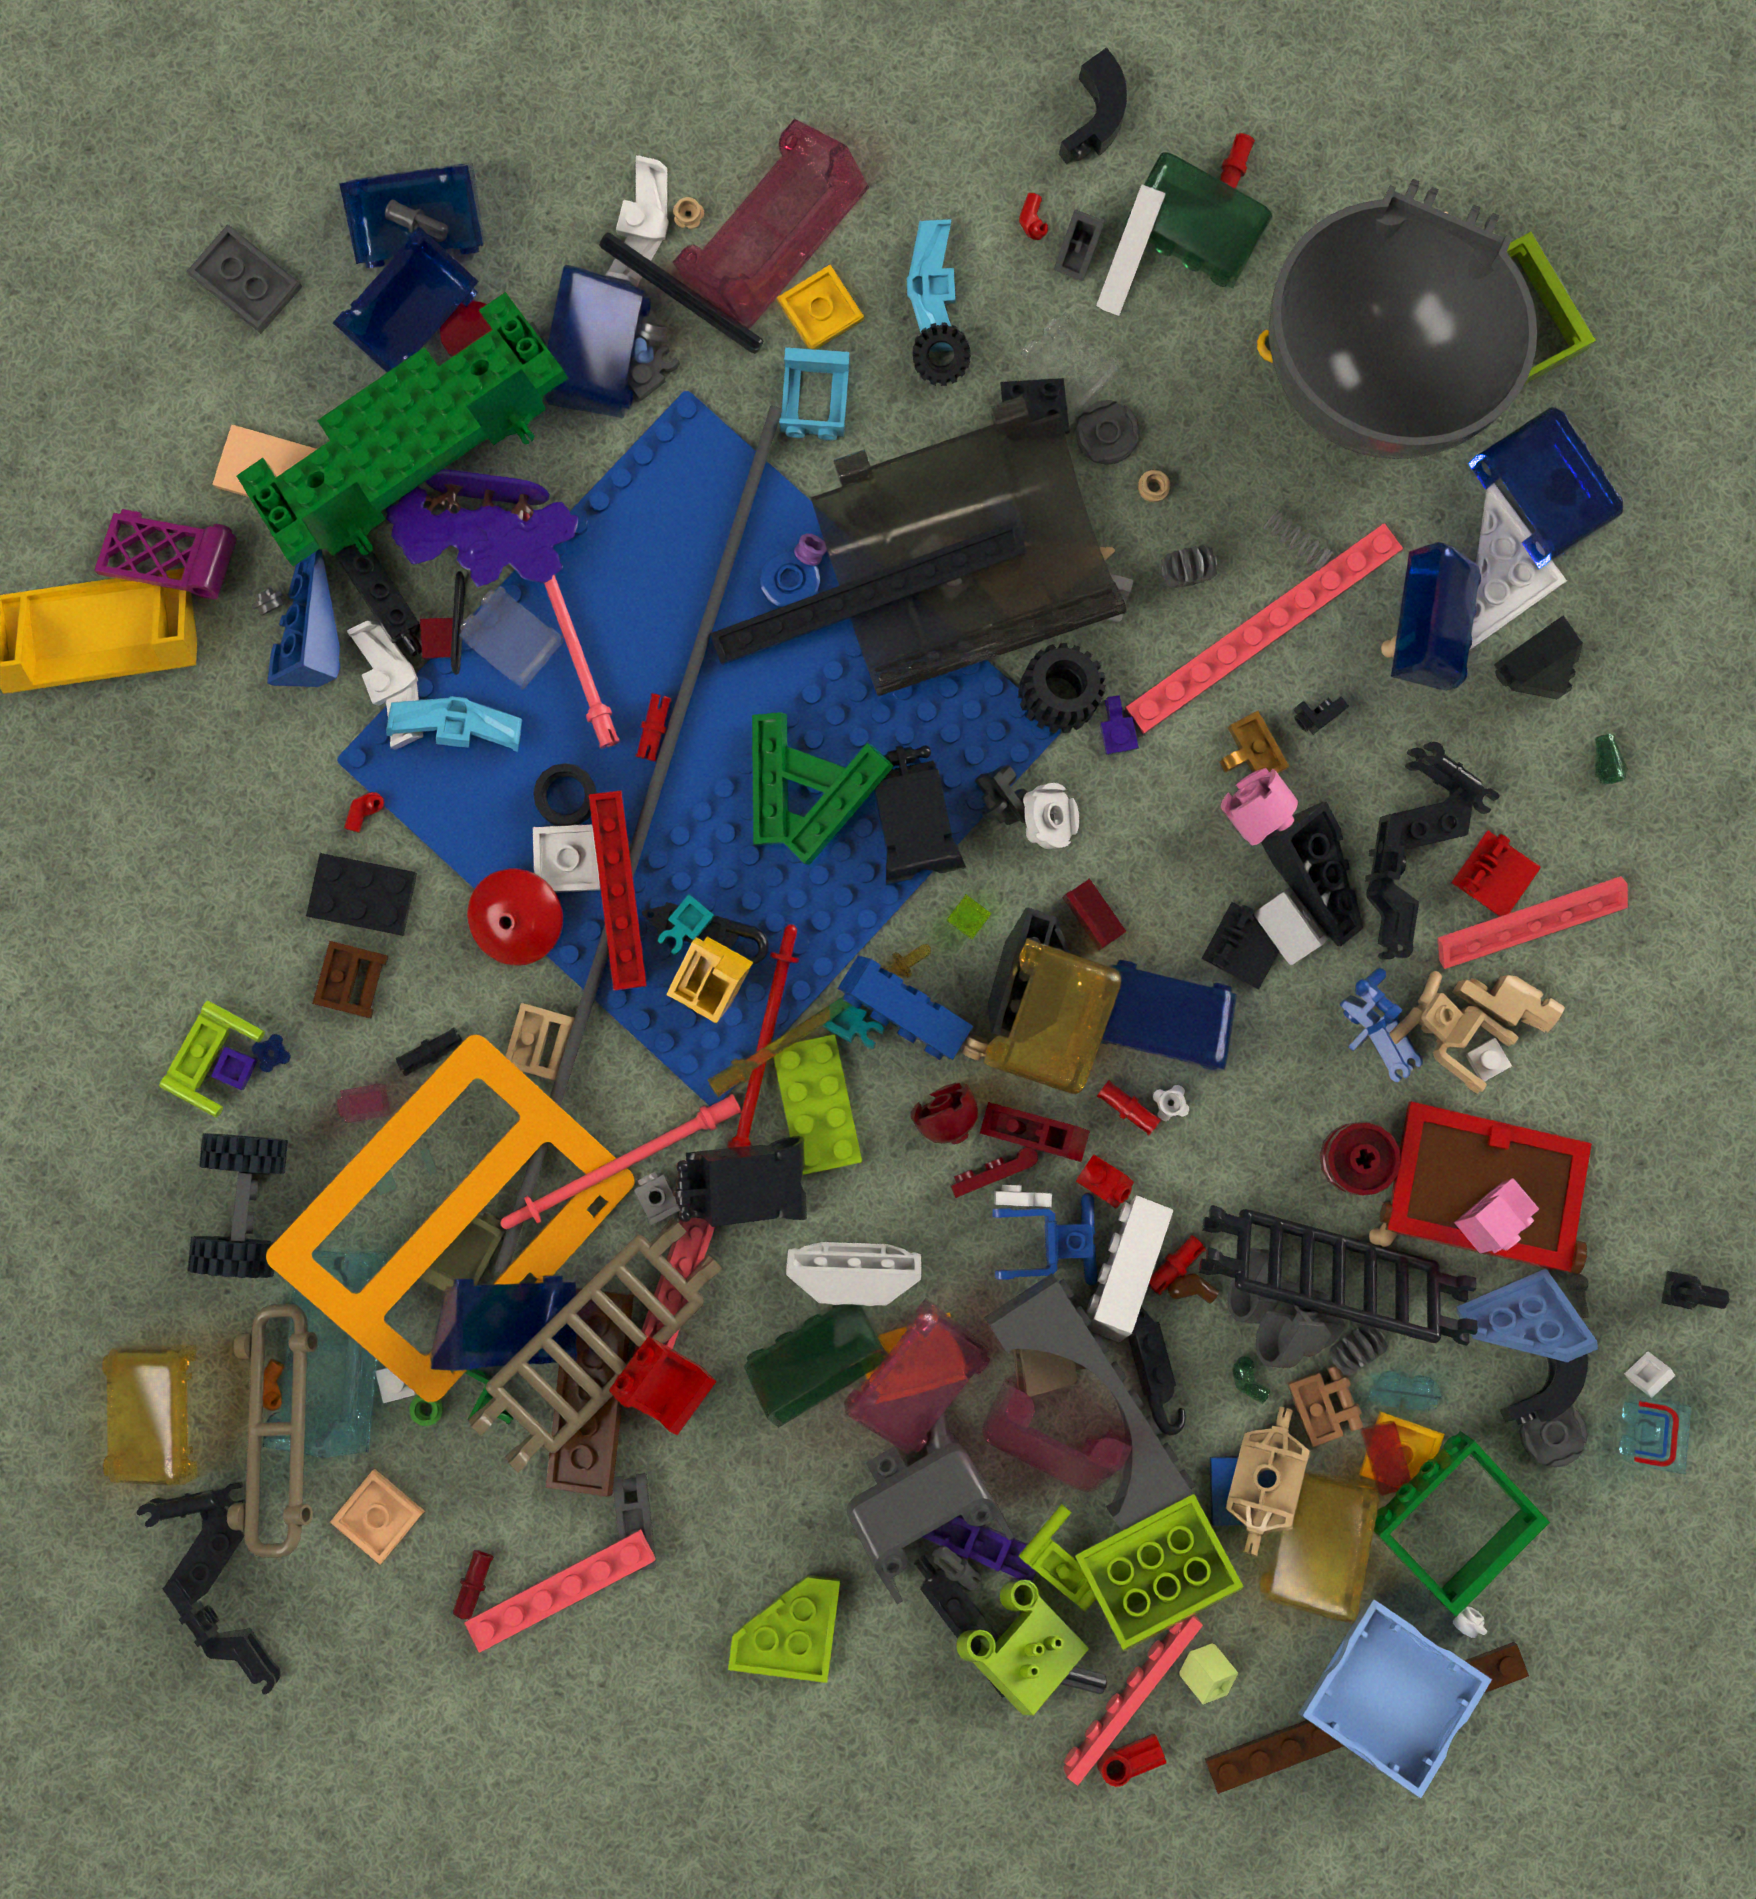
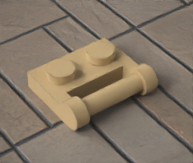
M521 1003L505 1057L520 1071L555 1080L575 1018ZM551 1022L560 1024L548 1068L539 1066Z

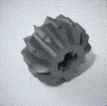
M1195 546L1167 554L1161 560L1163 567L1161 568L1162 575L1165 578L1166 585L1169 587L1177 588L1204 583V581L1211 580L1217 575L1216 556L1213 555L1212 548L1207 546Z
M1362 1325L1330 1348L1329 1354L1335 1366L1344 1375H1352L1385 1353L1388 1345L1379 1329Z

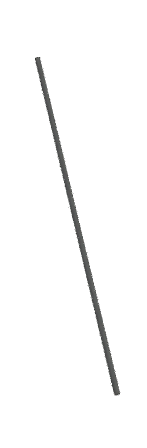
M771 405L632 837L629 851L633 877L779 423L782 409L777 406ZM605 925L550 1094V1098L559 1106H561L609 956ZM549 1142L543 1143L530 1157L513 1212L527 1205L524 1197H532ZM523 1222L511 1229H507L494 1271L503 1273L510 1265Z

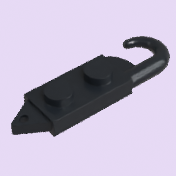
M666 902L664 906L642 911V914L658 930L657 934L660 935L666 930H672L675 926L668 918L679 905ZM650 912L654 913V916L652 918H649L648 916ZM715 916L697 937L704 941L708 936L729 949L734 946L739 936L757 942L759 950L754 957L747 958L753 962L752 965L764 960L769 949L768 939L760 929L719 916ZM686 936L683 939L684 942L692 943L693 941L688 936Z
M1141 1306L1133 1332L1128 1336L1143 1395H1147L1152 1418L1160 1431L1169 1436L1176 1435L1185 1425V1410L1179 1408L1178 1420L1174 1425H1170L1167 1422L1163 1404L1172 1398L1176 1383L1159 1321L1154 1322Z

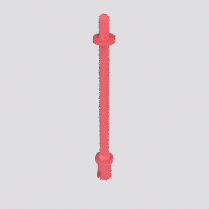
M524 512L523 520L527 522L530 516L529 513ZM553 575L552 579L545 582L544 585L590 707L588 714H586L587 721L592 723L601 749L606 748V745L607 747L614 746L620 740L610 717L612 715L611 708L606 707L600 700L556 577Z
M731 1094L729 1097L708 1108L705 1105L699 1108L700 1112L697 1113L694 1119L534 1202L529 1196L524 1197L527 1205L502 1218V1228L511 1229L534 1217L538 1224L541 1222L539 1215L541 1212L701 1129H710V1131L717 1129V1124L742 1112L735 1097Z

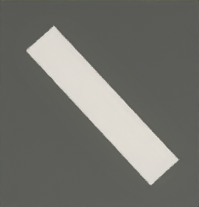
M1141 185L1096 305L1102 310L1120 315L1166 193Z

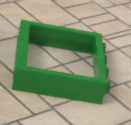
M1460 1431L1445 1442L1443 1449L1433 1459L1426 1461L1421 1466L1420 1472L1409 1483L1403 1484L1397 1490L1396 1496L1386 1506L1379 1508L1374 1513L1372 1520L1367 1526L1435 1598L1457 1617L1550 1522L1473 1439ZM1470 1455L1520 1510L1441 1588L1390 1534Z

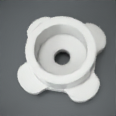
M1174 1085L1172 1089L1166 1091L1158 1089L1154 1092L1153 1100L1157 1102L1159 1108L1157 1116L1162 1121H1168L1172 1116L1179 1115L1183 1117L1188 1114L1189 1106L1186 1104L1183 1096L1185 1090L1182 1086ZM1169 1100L1174 1101L1173 1106L1168 1105Z
M1467 1606L1453 1620L1455 1627L1471 1638H1476L1479 1633L1482 1635L1487 1633L1483 1626L1485 1623L1483 1621L1484 1617L1472 1607Z

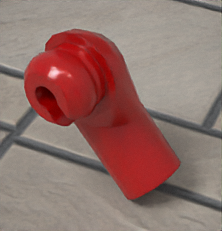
M370 792L354 799L351 803L344 829L360 833L364 818L383 809V797L376 792Z

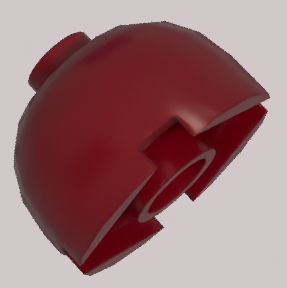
M960 1083L943 1086L929 1094L936 1098L923 1107L918 1102L910 1112L911 1119L922 1136L934 1143L940 1144L950 1142L952 1144H959L966 1140L969 1136L968 1132L972 1130L978 1118L977 1103L971 1089L967 1084L962 1088Z

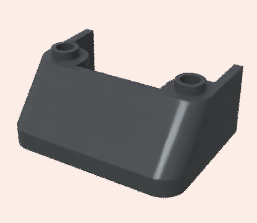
M957 1443L941 1447L857 1495L847 1506V1515L877 1574L897 1604L903 1602L893 1577L900 1574L907 1566L908 1559L903 1548L962 1514L965 1521L971 1526H982L996 1519L1008 1540L1014 1538L1003 1513L966 1449Z

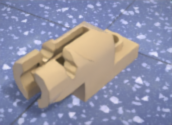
M1511 975L1501 976L1490 993L1487 992L1488 987L1473 978L1470 981L1467 979L1458 981L1452 991L1506 1027L1516 1026L1520 1018H1522L1521 1022L1536 1027L1544 1033L1545 1031L1549 1032L1565 1009L1562 1004L1552 998H1547L1541 1002L1540 998L1543 996L1541 990L1536 989L1519 977Z

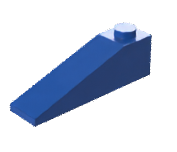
M318 549L295 567L288 596L293 599V603L287 610L286 615H282L279 625L285 627L281 644H273L270 654L267 684L272 686L320 687L336 679L340 671L339 640L322 550Z

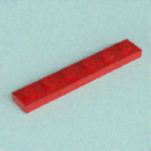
M622 791L589 794L613 990L647 987Z

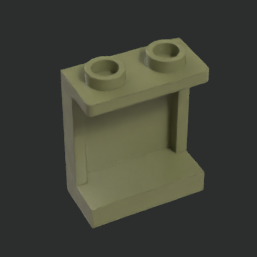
M487 1212L483 1216L478 1214L419 1278L463 1302L469 1301L507 1229L500 1226L501 1219Z

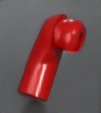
M1028 193L1019 216V223L1029 238L1040 240L1048 233L1047 223L1043 224V221L1037 215L1042 197L1035 193Z

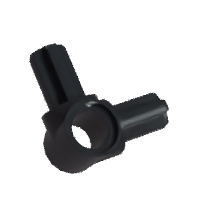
M1667 1271L1661 1303L1691 1310L1698 1304L1719 1309L1727 1307L1730 1300L1727 1290L1701 1285L1700 1280L1695 1276Z

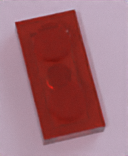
M1390 1420L1361 1428L1378 1494L1383 1496L1397 1492L1403 1484L1411 1481L1395 1422Z

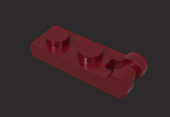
M1025 1147L1018 1151L1017 1158L1004 1162L1003 1157L985 1163L986 1170L974 1175L971 1169L954 1176L956 1183L950 1185L954 1197H960L1033 1167L1038 1161V1154L1033 1148Z

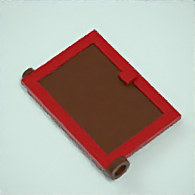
M1412 1101L1408 1102L1400 1145L1401 1164L1398 1176L1394 1180L1390 1204L1383 1203L1379 1220L1382 1223H1386L1387 1231L1478 1252L1454 1222L1502 1181L1514 1178L1539 1208L1531 1216L1534 1222L1518 1234L1521 1239L1506 1251L1501 1249L1497 1253L1488 1251L1482 1254L1547 1269L1580 1274L1587 1258V1245L1585 1242L1577 1241L1576 1237L1592 1143Z

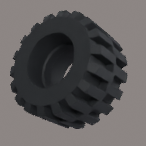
M1060 643L1056 649L1054 644L1047 646L1045 651L1039 650L1034 658L1030 660L1019 683L1018 698H1022L1020 703L1022 711H1029L1026 717L1030 721L1033 719L1038 721L1037 727L1043 729L1044 726L1050 727L1049 732L1056 733L1060 728L1063 733H1069L1072 727L1078 730L1085 722L1087 723L1091 719L1103 699L1102 696L1105 693L1106 685H1103L1105 680L1104 672H1098L1101 665L1098 660L1092 662V654L1086 651L1083 654L1079 651L1081 647L1074 645L1071 649L1068 648L1067 643ZM1049 678H1062L1068 681L1075 688L1077 698L1062 699L1055 696L1047 687L1046 680Z

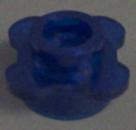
M272 1034L269 1040L262 1043L256 1042L253 1045L252 1052L258 1056L262 1071L271 1072L273 1067L287 1064L290 1061L291 1055L282 1044V1036ZM270 1050L274 1051L273 1056H269Z

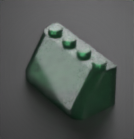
M1168 152L1161 153L1144 183L1147 187L1166 193L1148 241L1154 244L1155 249L1165 256L1174 255L1181 259L1183 265L1189 270L1195 272L1200 270L1209 275L1211 281L1220 287L1229 286L1233 289L1265 235L1272 219L1271 211L1260 202L1178 156ZM1133 207L1131 208V210H1130V212H1129V214H1128V216H1127V218H1126V220H1125V222H1124V226H1123L1124 228H1125L1126 225H1127V222H1128V219H1129V217H1130V214H1131V211H1132Z
M832 1305L831 1311L822 1316L817 1314L810 1317L803 1323L804 1327L796 1332L789 1331L780 1335L775 1340L776 1344L766 1350L763 1348L758 1349L747 1356L748 1362L744 1365L745 1372L767 1419L775 1426L781 1427L892 1360L891 1355L862 1305Z

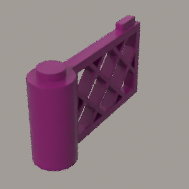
M122 509L120 514L113 513L94 571L102 576L189 591L199 597L214 600L219 597L237 538L232 534V530L222 524H213V527L209 526L205 529L145 519L142 518L140 512ZM121 524L133 526L136 533L120 542L117 535ZM156 530L163 531L167 538L150 547L145 537ZM186 536L195 537L192 547L183 552L179 551L175 542ZM142 540L147 550L130 558L125 549ZM172 545L177 555L160 564L155 554ZM121 551L127 561L116 568L107 567L110 557ZM152 557L157 567L146 574L139 573L135 566ZM182 562L185 567L182 579L169 578L166 571Z

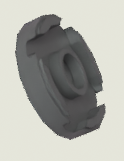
M1104 400L1095 402L1084 410L1078 420L1075 434L1077 445L1084 456L1095 463L1109 465L1119 463L1131 455L1137 446L1140 429L1138 420L1131 409L1116 403V401Z
M1572 1406L1558 1417L1546 1422H1541L1535 1411V1419L1520 1425L1521 1444L1528 1456L1546 1466L1555 1468L1569 1465L1579 1458L1582 1453L1581 1450L1584 1448V1443L1587 1442L1586 1422L1579 1411Z

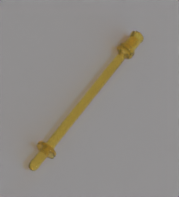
M928 944L920 945L904 957L895 952L892 954L894 963L885 968V970L897 976L902 973L905 977L910 978L912 976L910 967L931 954V947ZM842 996L745 1060L735 1058L730 1061L732 1065L712 1078L707 1079L710 1087L719 1098L723 1093L740 1082H748L752 1070L852 1005L844 1001V996Z

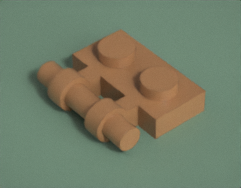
M1335 1364L1327 1368L1331 1380L1326 1383L1323 1382L1318 1371L1287 1383L1312 1447L1344 1436L1339 1424L1343 1421H1348L1351 1431L1363 1428L1359 1416L1362 1412L1359 1404L1354 1403L1349 1390L1351 1383L1348 1375H1344ZM1337 1392L1342 1406L1337 1411H1334L1329 1398V1394Z

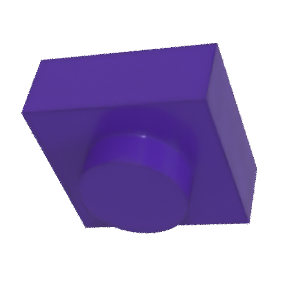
M224 1047L211 1077L244 1090L258 1060L230 1047Z

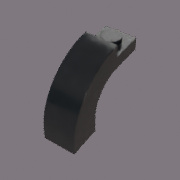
M1107 47L1081 65L1079 80L1092 96L1096 106V113L1087 124L1061 142L1059 156L1066 164L1073 159L1080 161L1089 154L1092 148L1100 156L1112 144L1120 130L1127 104V85L1119 63Z
M1587 1354L1569 1362L1547 1357L1548 1377L1542 1389L1527 1399L1500 1409L1504 1421L1516 1420L1517 1425H1521L1535 1419L1536 1415L1534 1412L1536 1411L1540 1421L1546 1422L1564 1413L1576 1401L1584 1386L1588 1369Z

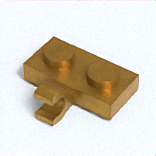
M1259 711L1242 718L1228 727L1239 750L1219 761L1225 773L1244 762H1247L1252 773L1263 768H1267L1269 772L1273 768L1277 773H1280L1289 767Z

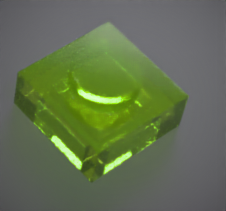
M965 894L946 922L973 940L992 913Z

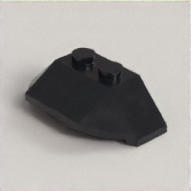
M1027 907L1006 939L988 1000L990 1032L992 1034L1023 1043L1056 1022L1073 962L1057 917Z

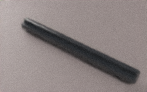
M607 232L602 237L599 246L604 251L749 352L756 354L760 350L764 342L761 337L613 234Z

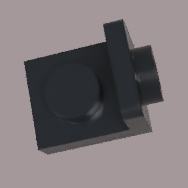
M1342 696L1334 702L1328 698L1314 709L1317 714L1315 715L1309 706L1302 701L1293 709L1297 714L1294 718L1302 730L1305 732L1309 730L1314 735L1345 711L1349 705Z

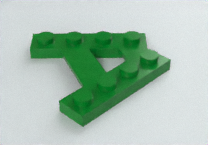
M778 712L752 715L753 844H785L804 864L810 865L894 766L873 745L866 743L846 768L788 747L787 714ZM788 779L824 792L805 817L788 811Z

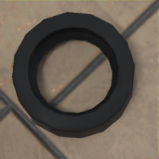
M563 763L553 765L542 772L536 781L533 795L535 805L545 819L557 826L580 825L591 816L589 794H597V789L587 772L576 765ZM567 776L575 778L581 783L584 788L585 798L579 810L564 815L551 809L546 795L548 787L554 780Z

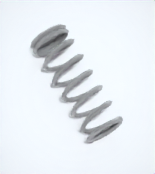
M1277 509L1263 529H1267L1278 519L1271 532V536L1277 535L1286 527L1281 536L1280 543H1284L1296 533L1289 545V550L1297 547L1305 539L1298 552V557L1303 556L1313 547L1306 562L1310 564L1322 554L1314 566V569L1319 571L1333 554V551H1330L1328 547H1324L1312 558L1319 545V540H1315L1303 551L1310 538V533L1305 534L1294 544L1302 529L1301 526H1298L1285 537L1293 523V519H1289L1276 531L1284 516V512L1279 513L1280 509Z

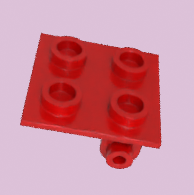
M1487 830L1451 883L1501 917L1512 911L1541 867L1510 846V839L1503 834H1499L1497 837Z

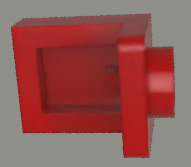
M1094 1154L1076 1180L1078 1184L1106 1201L1115 1209L1128 1199L1131 1194V1187L1134 1184V1181Z

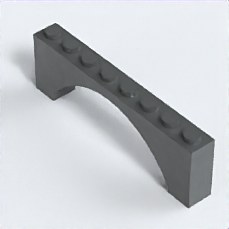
M1051 1273L984 1318L1007 1353L1013 1349H1032L1068 1358L1091 1371L1110 1389L1123 1420L1125 1460L1118 1490L1113 1502L1107 1505L1106 1508L1121 1531L1192 1495L1191 1489L1195 1487V1484L1185 1469L1179 1472L1174 1465L1178 1457L1168 1442L1164 1445L1160 1443L1157 1435L1161 1433L1159 1427L1150 1415L1145 1418L1139 1408L1144 1406L1143 1402L1133 1388L1129 1391L1125 1388L1122 1381L1127 1377L1116 1361L1110 1364L1104 1355L1109 1349L1099 1334L1093 1337L1087 1326L1092 1324L1083 1308L1080 1306L1075 1309L1069 1300L1074 1297V1294L1064 1279L1058 1282Z

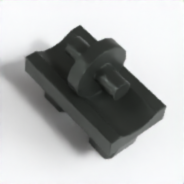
M1009 765L1000 766L991 773L980 774L975 779V782L984 793L981 798L986 804L981 810V814L985 819L995 817L999 823L1005 822L1006 825H1011L1018 821L1026 823L1023 798L1028 791L1018 789L1014 792L1010 785L1016 780V773Z

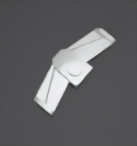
M636 156V203L623 200L616 232L617 235L627 237L624 243L651 261L661 242L665 240L669 226L667 219V167L658 160ZM615 258L605 275V279L637 288L642 276Z
M365 621L347 630L349 636L352 637L373 668L362 674L372 704L379 706L386 703L389 717L392 702L419 700L418 678L413 665L407 661L396 643L390 641L378 621ZM423 732L393 734V736H390V748L396 750L423 737Z

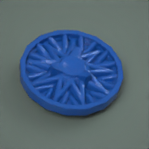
M792 549L779 551L769 557L762 567L760 576L762 592L768 601L778 608L816 595L820 585L819 569L817 565L812 566L801 562L795 556Z

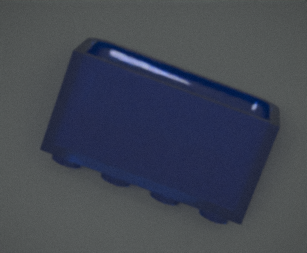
M1437 542L1409 551L1391 677L1446 691L1459 687L1468 675L1467 662L1469 649L1472 645L1473 620L1477 612L1478 586L1481 582L1479 566L1452 545Z

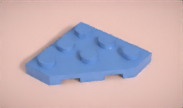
M1546 1268L1456 1307L1460 1319L1477 1320L1478 1332L1476 1335L1470 1334L1476 1340L1564 1362H1569L1598 1349L1597 1340Z

